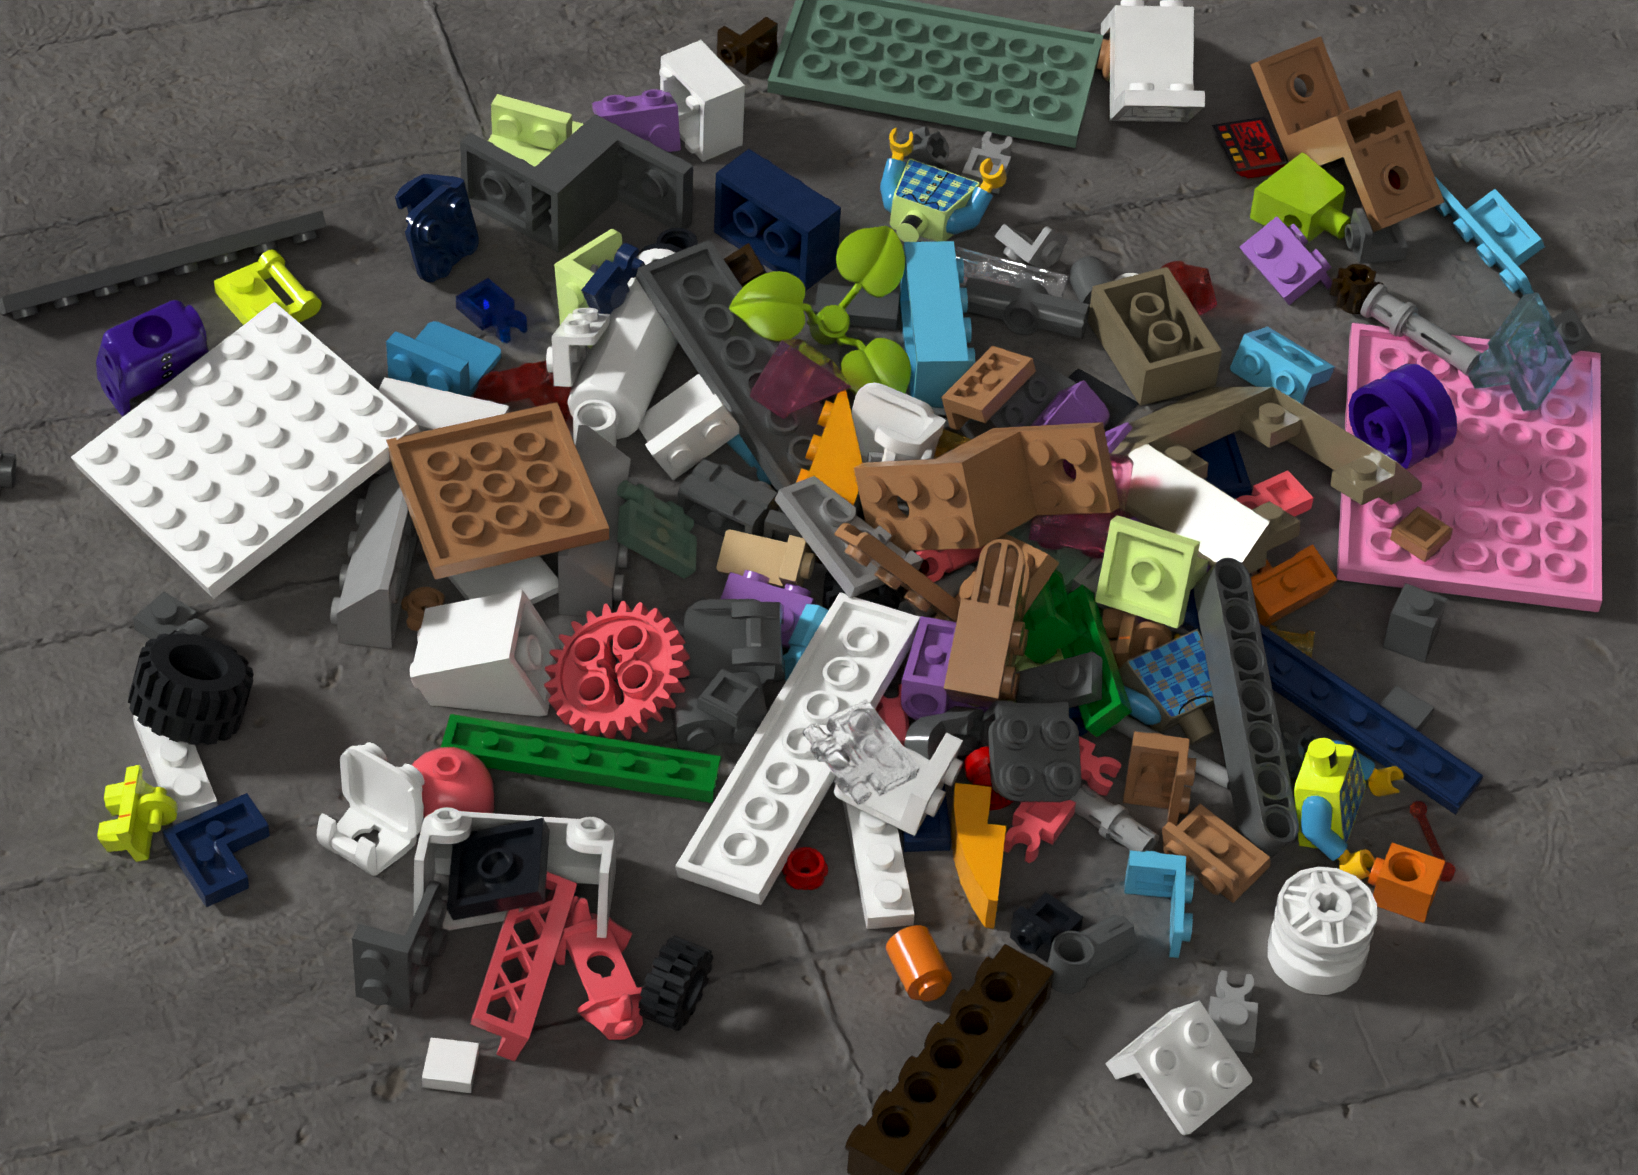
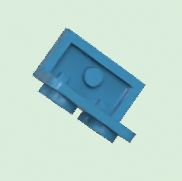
M437 321L428 323L415 339L395 331L386 341L389 378L468 397L473 394L501 359V349L498 346Z

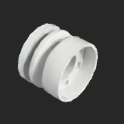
M1319 866L1301 870L1286 880L1278 894L1274 921L1271 925L1268 939V959L1274 972L1287 985L1304 993L1329 995L1344 991L1358 981L1366 965L1370 942L1373 938L1377 922V903L1370 888L1350 873L1338 868Z

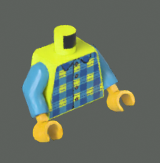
M1318 738L1310 742L1294 788L1295 808L1299 823V846L1318 848L1332 861L1338 859L1340 870L1350 873L1361 880L1369 877L1370 872L1367 868L1373 867L1375 858L1369 850L1363 849L1350 853L1346 848L1366 790L1365 781L1368 779V785L1372 794L1381 797L1399 793L1400 791L1392 785L1391 781L1403 779L1404 775L1401 769L1396 766L1377 770L1374 768L1375 763L1372 760L1358 753L1357 749L1353 746L1347 745L1342 741Z

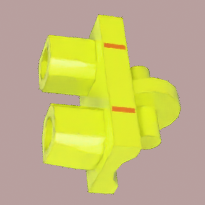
M140 765L126 768L124 782L105 787V807L112 816H119L118 819L99 823L97 834L98 840L107 852L127 850L135 862L149 859L153 832H159L162 825L172 823L176 819L178 812L176 801L166 796L167 790L165 788L153 787L143 780V769Z

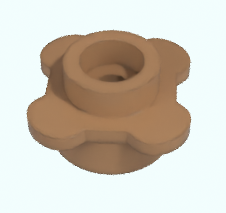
M420 587L413 590L408 596H405L401 601V607L407 611L408 618L406 622L408 628L418 631L422 626L425 608L443 605L445 601L444 594L431 587Z

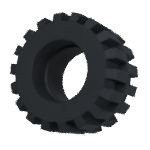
M174 632L173 635L161 634L157 636V639L151 638L148 640L145 647L141 649L128 695L129 709L132 715L138 717L137 721L140 724L151 728V732L159 736L168 737L169 740L187 742L190 745H199V743L207 745L217 744L218 740L226 741L230 739L231 735L236 734L240 728L254 681L253 669L248 666L249 662L244 656L237 654L236 649L222 644V641L204 637L196 633Z

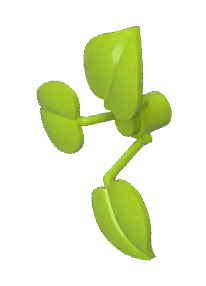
M880 226L860 229L849 234L841 242L836 254L837 268L843 278L854 282L855 285L838 306H826L815 315L811 305L803 303L805 298L803 282L793 274L782 271L765 273L753 279L732 300L729 310L742 319L752 331L766 340L785 342L794 338L805 325V311L808 317L807 324L810 326L811 336L816 342L823 345L837 342L840 346L846 344L856 347L858 350L847 353L841 361L842 378L854 395L857 394L861 387L873 382L906 393L911 378V364L907 353L898 343L887 338H876L865 346L861 340L846 337L845 335L850 326V319L845 310L863 287L873 297L882 298L890 294L903 277L905 269L904 249L898 235L892 228Z

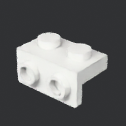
M579 308L573 310V313L568 314L552 335V347L547 349V371L553 372L554 386H572L588 356L587 345H595L610 325V314H598V310L595 308Z

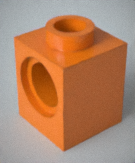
M1392 842L1385 860L1376 857L1368 879V884L1375 886L1373 897L1377 907L1425 923L1438 890L1445 861Z

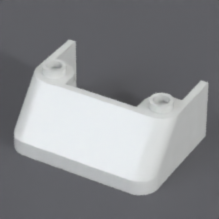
M449 807L439 808L427 815L422 823L414 858V915L429 882L433 881L434 874L450 875L452 844L464 841L472 831L544 818L550 829L547 872L575 883L599 885L597 938H606L616 874L614 830L610 825L596 817L571 819L465 812Z

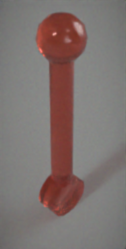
M1414 801L1409 807L1410 814L1418 819L1433 856L1445 861L1440 881L1450 882L1454 878L1455 867L1451 863L1446 862L1426 817L1427 805L1422 801Z

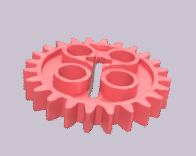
M621 601L617 612H613L608 604H604L602 616L597 618L589 610L586 612L588 623L584 626L576 621L571 622L572 628L575 631L572 637L563 634L559 635L558 638L564 644L563 650L554 649L549 652L557 664L545 667L546 673L552 679L544 684V687L551 695L548 701L565 725L569 724L576 734H581L585 731L589 736L598 737L602 733L605 738L614 739L616 732L621 731L624 737L629 740L632 735V727L638 725L646 733L648 732L647 720L652 717L656 721L662 722L664 719L659 710L663 706L675 709L676 704L670 696L672 693L685 692V688L678 678L690 675L689 670L683 663L690 659V655L683 647L686 642L669 617L664 619L657 608L648 612L644 604L639 602L632 611L626 601ZM612 639H613V646H612L613 653L611 652V647H610V641H611ZM640 643L637 647L631 649L635 644ZM614 655L616 656V658L619 660L620 663H617V664H616V659H615ZM615 679H618L619 686L614 681ZM646 681L641 687L636 688L640 683ZM621 689H622V691H623V696H624V702H623L622 704H621V696H622V694H621ZM603 693L598 699L594 700L597 695Z

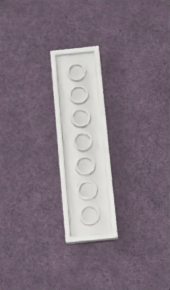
M844 593L838 594L677 862L675 868L679 878L762 905L787 862L789 854L794 850L912 647L920 620L919 616L857 597L849 598Z

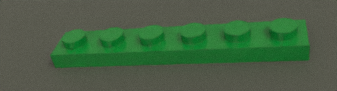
M450 714L441 747H456L469 751L479 758L486 768L713 803L721 768V756L455 714Z

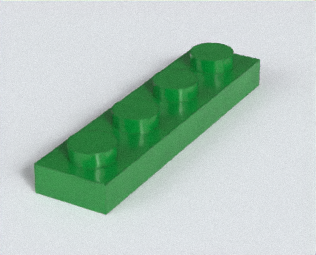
M1082 584L1068 594L1078 638L1061 649L1064 659L1089 652H1094L1102 658V700L1079 706L1085 728L1095 737H1098L1129 715L1132 709L1097 603L1095 602L1094 594Z

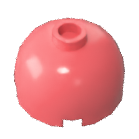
M439 747L425 752L412 764L421 772L425 780L422 786L424 818L435 810L444 807L465 812H494V785L491 774L485 764L469 751L456 747Z

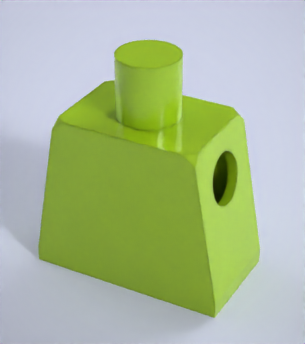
M1303 152L1254 190L1250 213L1252 220L1265 226L1278 216L1287 228L1294 223L1306 237L1308 243L1324 230L1336 238L1342 239L1345 237L1346 225L1351 223V217L1342 212L1346 193L1344 186Z

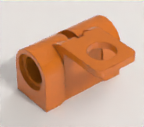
M1313 544L1274 568L1266 559V566L1260 568V573L1250 577L1259 623L1265 627L1327 594L1338 579Z

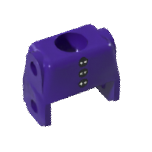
M172 300L110 328L104 333L96 359L97 379L101 383L105 395L122 417L131 411L130 399L174 379L209 352L206 331L197 311L191 305L184 306L181 301Z

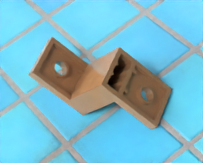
M1321 36L1251 64L1288 161L1290 162L1302 152L1319 166L1344 157L1373 232L1444 203L1443 196L1400 90L1350 109ZM1296 77L1303 80L1306 85L1307 92L1305 97L1298 95L1295 91L1294 81ZM1390 169L1394 170L1400 177V187L1398 190L1394 189L1389 183L1388 173Z
M1103 422L992 428L936 459L864 462L854 467L865 522L874 529L881 526L892 535L890 541L903 551L981 548L1037 515L1111 513L1120 508ZM1064 459L1074 465L1076 479L1070 478L1065 473L1063 468ZM898 496L907 502L909 515L904 514L899 509L897 504Z

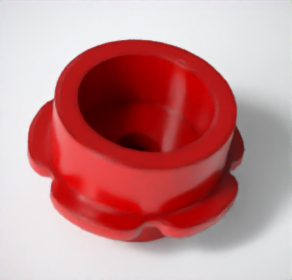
M800 847L789 854L782 873L786 875L785 881L790 887L796 890H815L824 884V877L828 875V865L824 861L822 854L816 849Z

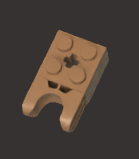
M996 539L984 546L979 557L971 600L961 598L943 688L952 701L989 708L995 701L1016 700L1020 674L1016 673L1015 661L1017 655H1025L1029 630L1025 629L1023 618L1031 582V571L1022 550L1013 541Z

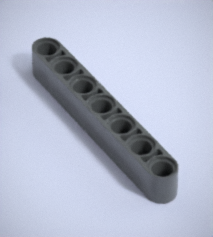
M1227 557L1217 561L1196 583L1194 597L1238 832L1271 859L1296 838L1299 832V823L1251 578L1243 563L1237 559Z

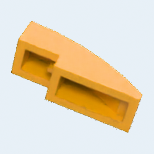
M955 783L951 813V842L955 866L960 883L974 912L985 928L994 929L1006 826L988 824L992 787Z

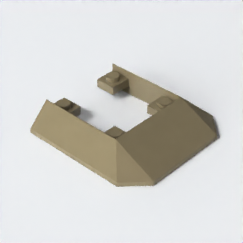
M1209 387L1129 423L1133 428L1117 448L1109 454L1119 505L1122 509L1147 525L1200 541L1197 557L1209 560V566L1212 567L1222 558L1230 557L1243 563L1249 574L1266 566L1268 550L1299 536L1301 521L1270 501L1251 510L1204 480L1207 477L1208 462L1192 453V451L1238 430L1243 431L1268 448L1288 441L1332 468L1334 471H1332L1331 487L1360 505H1364L1378 497L1392 505L1421 491L1422 482L1397 461L1274 387Z

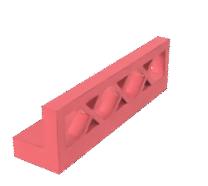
M547 872L546 888L551 890L544 904L523 907L524 910L520 912V908L507 910L470 1023L473 1026L501 1036L502 1039L496 1055L514 1062L529 1040L577 883ZM530 919L536 931L533 941L523 944L513 927L514 924ZM509 943L512 949L506 951ZM518 958L523 967L521 979L510 983L501 965L503 962ZM497 982L499 988L493 990L495 983ZM505 997L511 1007L508 1020L505 1021L486 1013L489 1002Z

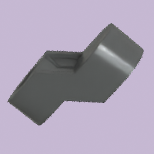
M954 706L946 713L920 717L909 727L904 745L930 760L947 732L963 740L957 757L969 755L981 746L982 716L984 712L979 708Z

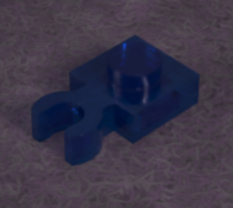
M489 278L456 296V309L482 331L493 326L496 329V336L500 341L504 343L511 341L509 327H516L522 333L527 332V317L525 314L515 310V300Z

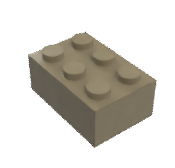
M1168 267L1092 286L1088 323L1140 406L1216 386L1222 350Z

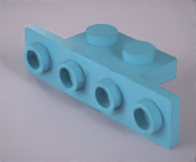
M1435 177L1444 199V203L1435 206L1437 211L1443 217L1448 214L1452 216L1455 220L1453 226L1466 242L1472 239L1478 245L1476 251L1488 267H1492L1495 264L1502 271L1499 273V276L1512 293L1519 290L1527 300L1535 296L1527 276L1518 266L1545 247L1539 235L1496 189H1493L1475 204L1465 209Z

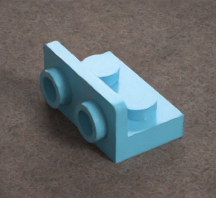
M1269 327L1244 334L1230 366L1231 372L1254 386L1274 387L1303 404L1309 388L1329 381L1335 368L1332 364Z

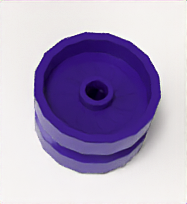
M1404 364L1381 379H1376L1352 393L1349 402V421L1354 436L1397 461L1406 470L1424 458H1429L1442 451L1454 442L1457 434V416L1452 400L1443 384L1429 370L1418 364Z

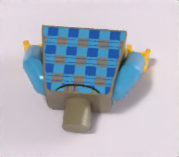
M1198 629L1183 636L1175 634L1174 640L1126 661L1119 669L1132 709L1131 716L1146 725H1150L1153 730L1159 733L1180 724L1186 737L1190 739L1191 745H1196L1215 733L1205 715V712L1215 704L1203 640Z

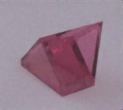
M801 339L781 340L752 388L750 397L782 419H785L791 412L851 388V385L833 360Z

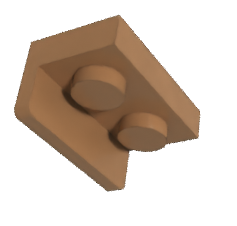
M991 346L941 397L950 428L959 430L969 419L986 423L1036 372L1033 358Z

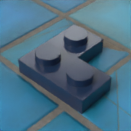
M248 793L162 831L165 845L206 908L249 888L248 876L233 853L270 836L268 823Z

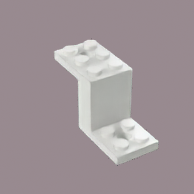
M1121 0V5H1115L1101 23L1103 39H1109L1110 37L1109 121L1188 122L1205 107V91H1194L1193 85L1194 7H1183V1L1162 0L1160 1V6H1144V0Z

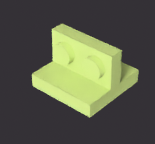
M497 94L491 103L492 135L488 141L535 167L578 130L583 123L572 121V114Z
M1117 515L1110 522L1095 602L1161 624L1179 628L1184 623L1190 590L1206 574L1209 560L1197 557L1200 541Z

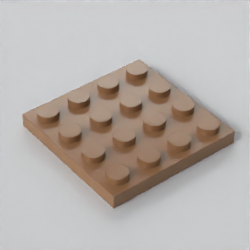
M557 402L405 435L398 440L396 438L386 440L389 459L435 580L609 540L608 523Z

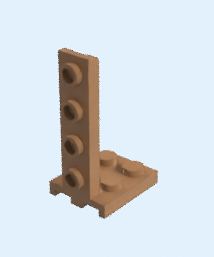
M849 523L841 524L834 534L848 545L844 551L845 554L865 567L871 562L878 568L874 574L878 579L895 590L900 585L908 590L904 598L924 612H927L929 608L933 609L937 613L935 619L957 622L961 598L971 600L978 564L971 575L961 584L959 592L954 598L873 535L861 532ZM1004 534L997 539H1007L1015 542L1022 550L1025 560L1030 567L1031 582L1024 612L1025 615L1059 565V562L1049 554L1008 534Z

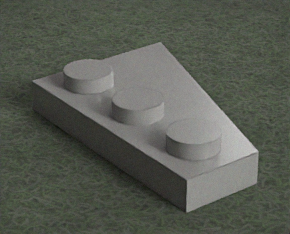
M815 476L781 488L775 498L776 503L849 598L885 583L874 575L878 568L871 562L865 567L844 553L848 545L834 535L843 523H849L861 532L873 535L919 570L924 560L912 550L906 554L890 541L892 535L881 526L874 529L855 515L856 507Z

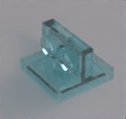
M1538 292L1523 295L1487 343L1489 348L1479 356V361L1468 374V377L1475 389L1509 384L1523 411L1537 410L1573 359Z

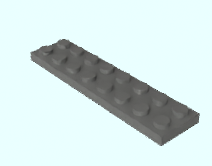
M709 239L639 267L636 279L712 394L718 396L739 424V435L776 491L778 492L779 489L796 483L801 468L809 471L813 461L805 459L813 434L822 437L825 427L817 425L823 407L781 344L760 337L742 319L729 310L732 300L742 289V286L711 240ZM858 491L853 506L856 507L855 515L864 520V513Z

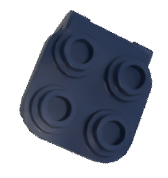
M423 174L407 182L399 189L395 200L398 209L402 210L407 206L409 214L406 217L408 227L405 230V235L419 278L425 282H434L440 278L447 277L452 267L463 257L472 255L479 244L478 231L464 179L454 176Z

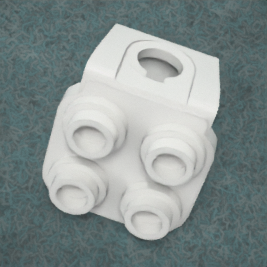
M875 382L868 383L859 389L851 411L863 463L867 462L869 451L884 453L881 462L933 459L946 421L944 418L935 415L931 406L926 402Z
M367 742L365 745L349 747L340 757L342 792L350 803V808L337 825L334 819L322 813L319 817L316 835L317 840L323 847L347 859L370 875L376 876L404 856L416 844L417 835L421 832L424 820L422 786L425 780L421 772L410 764L395 767L388 763L383 750L376 744ZM373 829L379 831V844L377 847L375 843L363 836L358 842L354 840L359 834L370 833Z

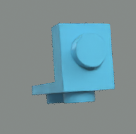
M1130 850L1124 893L1171 898L1169 957L1179 958L1182 941L1190 942L1193 924V914L1184 913L1185 903H1192L1194 876L1186 875V856L1162 854L1156 851L1141 852Z

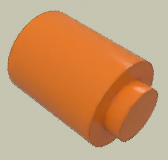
M914 925L895 933L886 944V952L908 996L913 1000L925 1002L940 998L951 983L952 974L929 929L922 925Z

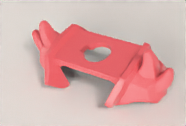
M573 896L554 961L557 965H565L566 949L569 951L589 998V1001L577 1008V1013L600 1030L608 1040H625L638 1034L643 1025V1017L639 1014L640 1008H638L639 1002L643 998L640 996L643 987H636L622 955V952L629 943L632 932L620 926L609 917L607 937L597 938V915L590 912L587 899ZM600 955L610 958L615 965V968L611 971V976L602 978L601 974L591 971L587 965L589 959Z

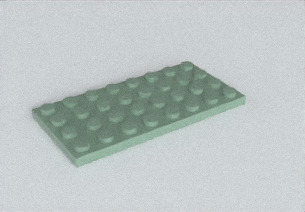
M796 0L768 78L767 92L1076 148L1104 35L909 0Z

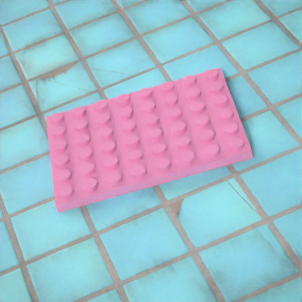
M1352 323L1349 337L1345 431L1354 435L1349 421V402L1352 393L1376 379H1381L1404 364H1418L1429 370L1443 384L1450 396L1457 416V434L1453 444L1429 458H1424L1416 465L1407 469L1408 472L1422 482L1421 491L1392 505L1379 497L1364 505H1360L1341 493L1337 579L1403 588L1406 583L1430 592L1599 612L1602 604L1601 353L1579 351L1561 361L1552 347L1452 335L1469 347L1482 353L1476 368L1469 375H1465L1462 371L1431 353L1405 335L1402 337L1389 333V327ZM1417 507L1425 510L1453 529L1451 539L1426 562L1390 540L1392 529Z

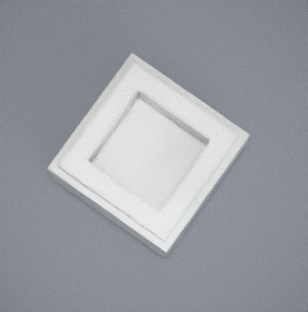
M431 1037L422 1075V1088L471 1093L479 1057V1043Z

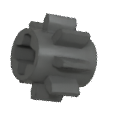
M927 126L913 130L914 149L912 153L904 157L903 161L907 163L909 159H913L939 169L946 168L948 166L946 160L949 156V146L941 133L938 131L930 134ZM909 136L902 138L903 143L909 140Z
M1298 721L1280 723L1290 779H1296L1310 742L1319 737L1312 732L1311 726L1300 727Z

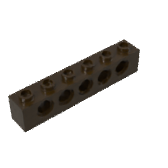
M1006 944L1003 945L994 958L989 956L985 958L976 973L973 986L969 991L962 989L957 994L946 1021L943 1024L940 1022L934 1024L926 1037L924 1049L919 1056L915 1057L912 1055L907 1059L899 1073V1082L892 1091L885 1089L880 1094L874 1104L872 1117L865 1126L858 1124L849 1135L845 1145V1150L849 1152L847 1173L850 1175H918L1050 999L1054 970ZM943 1067H951L954 1069H945ZM917 1100H923V1101H926V1102H929V1103H919V1102H916V1101H917ZM888 1135H900L902 1138H893Z

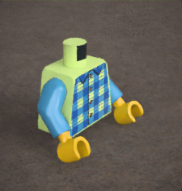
M894 128L889 135L890 149L893 154L892 158H887L880 185V193L885 210L891 213L890 226L896 230L898 237L903 242H917L919 238L929 242L947 241L954 234L975 228L980 223L993 198V195L990 194L992 189L1000 188L1006 182L1007 176L1004 165L1000 166L996 174L989 175L992 171L993 163L991 158L985 159L980 165L983 182L979 188L980 182L913 159H909L907 163L904 162V157L912 153L914 149L913 133L910 131L909 140L906 143L898 144L895 142L897 139V128Z

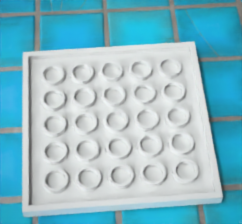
M273 302L136 408L124 415L98 437L90 441L71 458L77 468L215 599L390 461L387 439L396 438L398 440L405 435L421 431L417 423L277 303Z

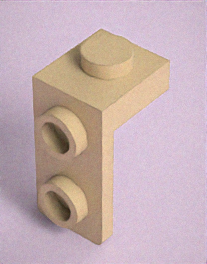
M729 529L725 532L716 568L719 573L726 575L732 572L743 576L745 570L754 571L770 579L768 584L785 588L786 583L803 587L804 579H810L812 575L815 554L811 553L812 549L804 538L789 535L788 542H783Z

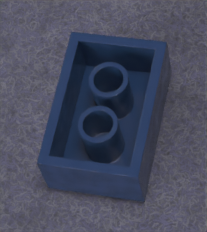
M750 149L716 172L715 234L738 249L749 243L764 266L772 271L793 274L803 282L805 291L837 268L836 254L839 247L840 206Z

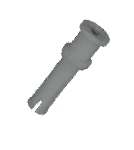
M1381 283L1372 289L1362 305L1360 311L1362 316L1366 318L1372 316L1389 327V333L1396 337L1404 335L1409 337L1431 353L1462 371L1465 375L1472 373L1481 359V352L1474 350L1450 335L1447 331L1420 316L1415 304L1411 302L1404 303L1389 294L1387 287Z

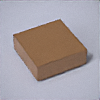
M1417 507L1392 529L1390 540L1426 562L1451 539L1453 529L1425 510Z

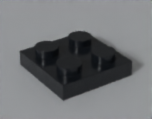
M544 818L472 831L464 841L452 844L446 909L453 921L545 903L550 829Z

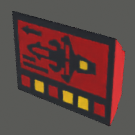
M1265 117L1212 125L1235 172L1241 177L1245 176L1249 179L1273 175L1287 164Z

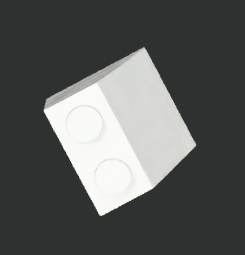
M523 589L425 608L422 626L417 633L418 644L414 662L410 666V678L414 687L421 691L430 705L537 717L548 715L550 704L548 699L551 695L544 687V684L552 679L546 673L545 667L557 664L549 652L550 650L560 649V645Z

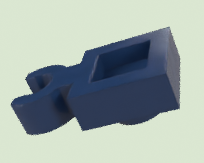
M625 242L617 250L613 262L607 259L603 262L581 290L589 308L597 309L598 314L611 315L615 308L622 305L627 293L630 291L627 284L628 281L636 277L639 267L645 265L644 261L635 258L640 252L639 248Z

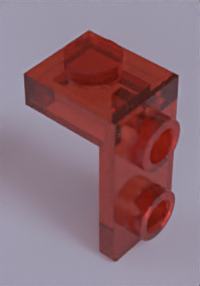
M545 360L537 363H526L520 367L499 372H489L479 381L473 398L492 401L498 404L530 398L536 407L557 402L566 422L570 414L567 402L572 386H554L553 372L547 371Z

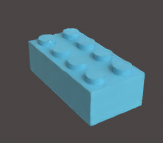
M954 241L904 242L905 269L901 279L899 305L904 350L911 364V378L908 385L909 395L926 402L931 407L944 408L941 397L975 363V349L967 348V343H971V318L963 317V313H967L968 308L967 288H960L959 283L964 281L963 258H956Z

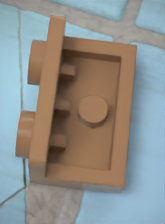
M1134 731L1123 803L1168 809L1167 823L1171 822L1177 826L1179 814L1187 815L1189 809L1191 787L1184 785L1193 786L1196 758L1188 757L1190 739L1166 736L1160 733Z
M1199 804L1177 826L1168 822L1162 828L1164 853L1186 856V867L1198 876L1202 885L1214 895L1221 893L1232 903L1270 867V857L1202 804Z

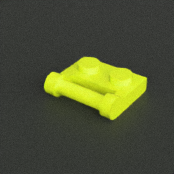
M272 249L264 252L257 262L214 280L215 293L243 325L273 302L277 303L299 323L316 315L322 306V302L312 291H307L285 267L284 258L276 250ZM273 277L294 303L286 306L264 280Z

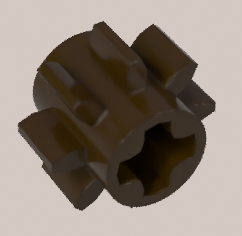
M1352 264L1346 269L1339 268L1337 278L1332 279L1330 295L1338 297L1336 306L1349 314H1361L1362 305L1368 294L1376 285L1381 283L1375 282L1377 272L1364 264Z

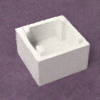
M702 40L661 56V69L659 70L660 90L670 92L678 105L680 138L685 142L686 149L690 153H695L704 162L742 146L745 85Z

